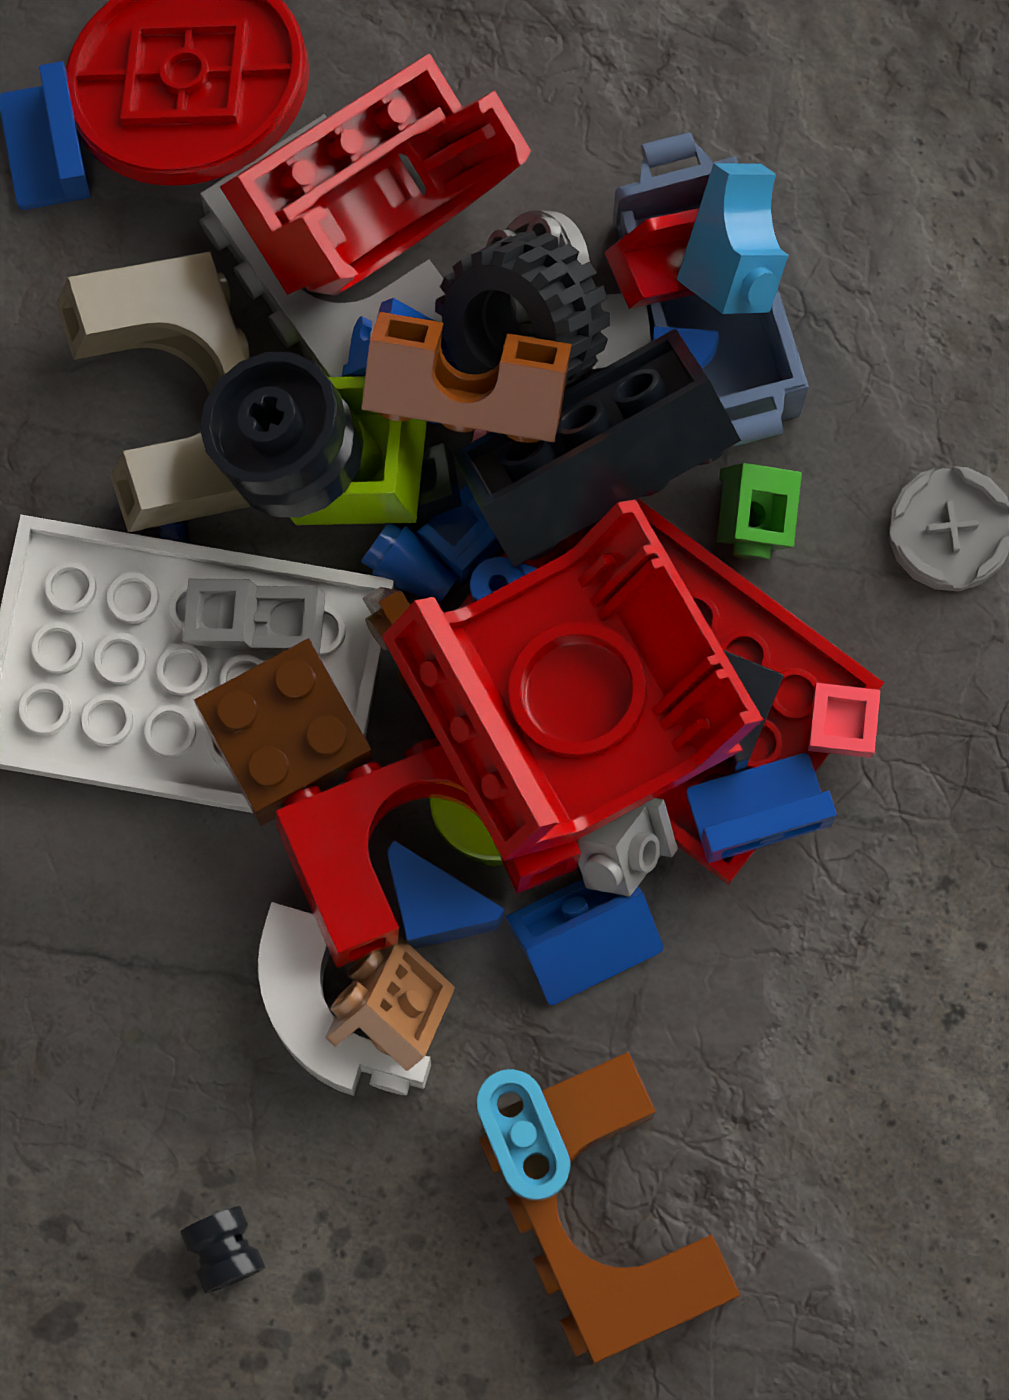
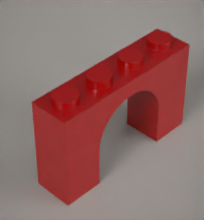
M437 738L428 739L410 747L403 754L405 759L381 768L378 762L362 765L344 776L345 783L323 792L317 786L300 790L284 801L285 807L276 810V829L336 968L397 944L399 926L374 872L368 853L370 838L379 822L396 807L422 798H440L455 802L470 810L482 821ZM576 841L505 861L497 849L517 894L576 870L581 855Z

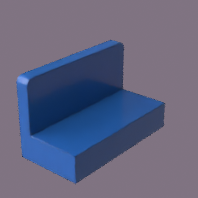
M63 61L39 65L42 86L0 94V114L16 202L21 210L91 198L81 139L76 130L67 72Z
M806 753L689 787L686 793L707 863L831 827L837 816L829 790L821 792L810 756Z
M581 879L505 916L513 936L531 964L543 996L550 1005H555L661 953L664 948L644 894L639 886L629 897L588 889L585 887L584 880Z

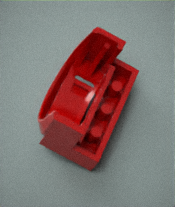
M428 53L219 187L287 295L306 287L307 291L336 296L401 255L473 204L524 164L531 150L495 90L462 107L432 56ZM399 154L406 155L426 187L425 196L420 192L401 161Z

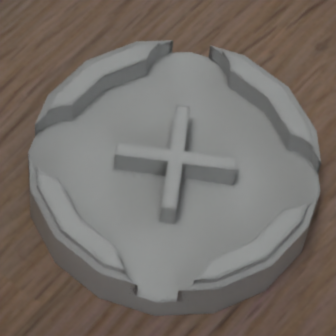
M952 466L951 469L942 468L936 471L931 469L920 473L902 488L890 513L888 539L896 561L912 579L935 590L963 591L982 585L1001 569L1009 553V500L1006 494L991 478L969 467Z

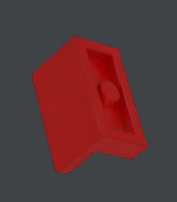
M699 208L647 219L604 252L629 309L695 295L694 292L677 281V277Z

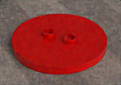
M110 0L94 14L78 35L67 61L66 72L76 130L86 148L96 159L116 173L136 181L155 185L181 186L208 182L229 175L254 162L272 148L287 132L303 104L309 80V60L300 27L293 13L282 0Z

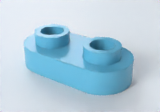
M508 1069L494 1073L485 1080L479 1090L477 1112L503 1176L510 1189L524 1199L541 1201L551 1198L563 1188L568 1179L570 1159L541 1088L530 1075L519 1070ZM515 1094L522 1100L523 1110L519 1115L509 1118L499 1112L497 1103L503 1095ZM532 1155L544 1157L549 1164L548 1174L542 1179L529 1178L523 1170V1164L528 1157Z

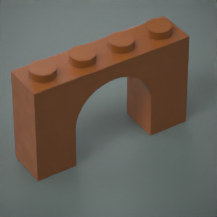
M629 1052L542 1090L567 1149L570 1163L591 1146L653 1119L656 1113ZM520 1100L500 1109L499 1112L505 1117H516L523 1110V1102ZM484 1134L477 1137L493 1174L501 1171L487 1135ZM532 1155L525 1160L523 1170L531 1179H542L549 1172V1164L544 1157ZM515 1193L505 1197L506 1204L520 1234L532 1229L542 1251V1254L532 1258V1261L547 1295L559 1291L570 1315L559 1321L575 1357L587 1352L592 1365L741 1296L713 1234L644 1265L627 1268L613 1267L592 1260L571 1242L560 1221L557 1194L541 1201L527 1200Z

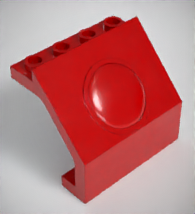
M636 500L616 503L571 550L466 607L443 613L435 597L415 600L382 635L386 646L504 861L581 839L742 751L743 749L739 742L763 721L758 709Z

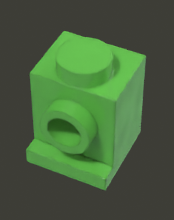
M748 463L720 468L719 481L723 482L717 542L733 544L732 556L750 560H770L771 550L793 548L802 472ZM750 507L756 513V521L752 527L749 526Z

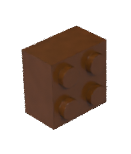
M309 638L194 699L200 718L260 827L276 819V810L285 807L284 801L296 792L314 786L319 787L321 792L344 782V776L350 771L373 762L372 750Z

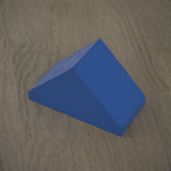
M393 841L387 850L388 863L406 942L412 948L416 949L482 934L499 928L504 920V908L396 841Z

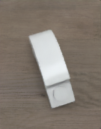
M271 902L260 941L258 957L259 983L266 1011L277 1035L289 1053L303 1068L321 1082L352 1096L355 1095L361 1072L372 1074L369 1083L371 1086L388 1092L407 1095L409 1086L424 1089L431 1067L430 1057L425 1056L410 1070L406 1071L391 1056L380 1052L369 1039L352 1033L337 1046H334L325 1038L335 1018L326 1005L323 993V979L330 955L329 949L314 914Z

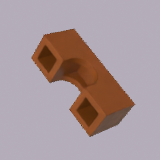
M379 312L370 338L362 410L378 412L382 417L393 421H408L414 418L442 423L446 428L458 432H471L479 429L503 433L509 438L523 443H534L540 440L555 442L571 344L507 333L500 363L489 372L467 374L452 367L442 353L441 337L443 322Z

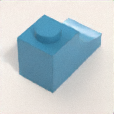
M713 163L677 277V281L722 314L770 313L789 256L781 250L772 223L771 200L776 174L762 164Z

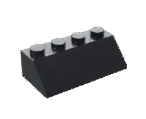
M675 328L564 390L555 442L540 440L534 443H523L515 441L503 433L489 432L453 454L482 514L513 567H516L528 559L534 560L547 555L556 547L557 543L580 530L593 528L616 503L654 495L663 490L670 480L691 468L714 462L725 453L727 448L740 442L741 439L709 378Z

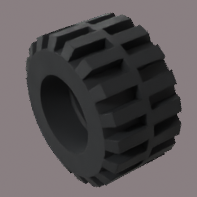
M534 231L508 236L461 259L452 267L454 272L444 277L440 288L445 295L437 298L434 312L442 316L443 329L441 339L445 340L448 348L442 351L448 363L454 361L460 369L459 371L467 374H483L493 370L500 363L507 333L526 336L514 320L510 304V296H512L527 311L533 325L534 338L571 344L565 386L581 378L584 373L590 371L596 365L598 359L595 355L605 350L608 338L601 333V330L610 326V312L603 311L601 307V302L607 300L604 287L596 288L591 278L597 272L590 262L582 265L577 260L580 251L571 244L559 248L558 237L547 233L536 237Z

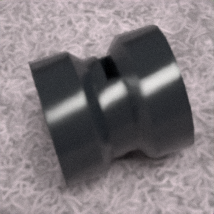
M241 1206L213 1214L180 1231L187 1250L200 1255L199 1263L201 1267L197 1275L205 1294L233 1285L266 1268L259 1250L250 1246L248 1240L243 1238L248 1223Z

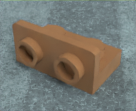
M398 936L397 944L389 946L381 952L377 951L360 958L352 965L347 976L353 981L336 998L330 1008L336 1016L325 1038L331 1044L337 1046L356 1029L360 1028L369 1036L373 1045L380 1052L391 1056L408 1071L425 1057L455 987L414 948L407 944L401 936Z

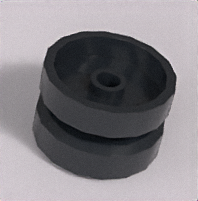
M265 352L240 361L218 379L204 402L200 431L206 453L251 507L272 517L300 518L325 509L347 491L360 469L364 440L358 418L317 364L295 353Z

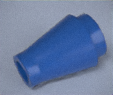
M387 523L361 560V563L373 570L371 575L394 580V587L419 598L435 597L438 604L441 603L458 578L457 575L443 565L407 525L402 530L394 523Z

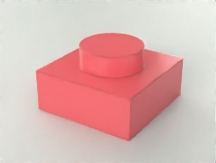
M816 683L813 692L808 751L872 758L875 753L881 690Z

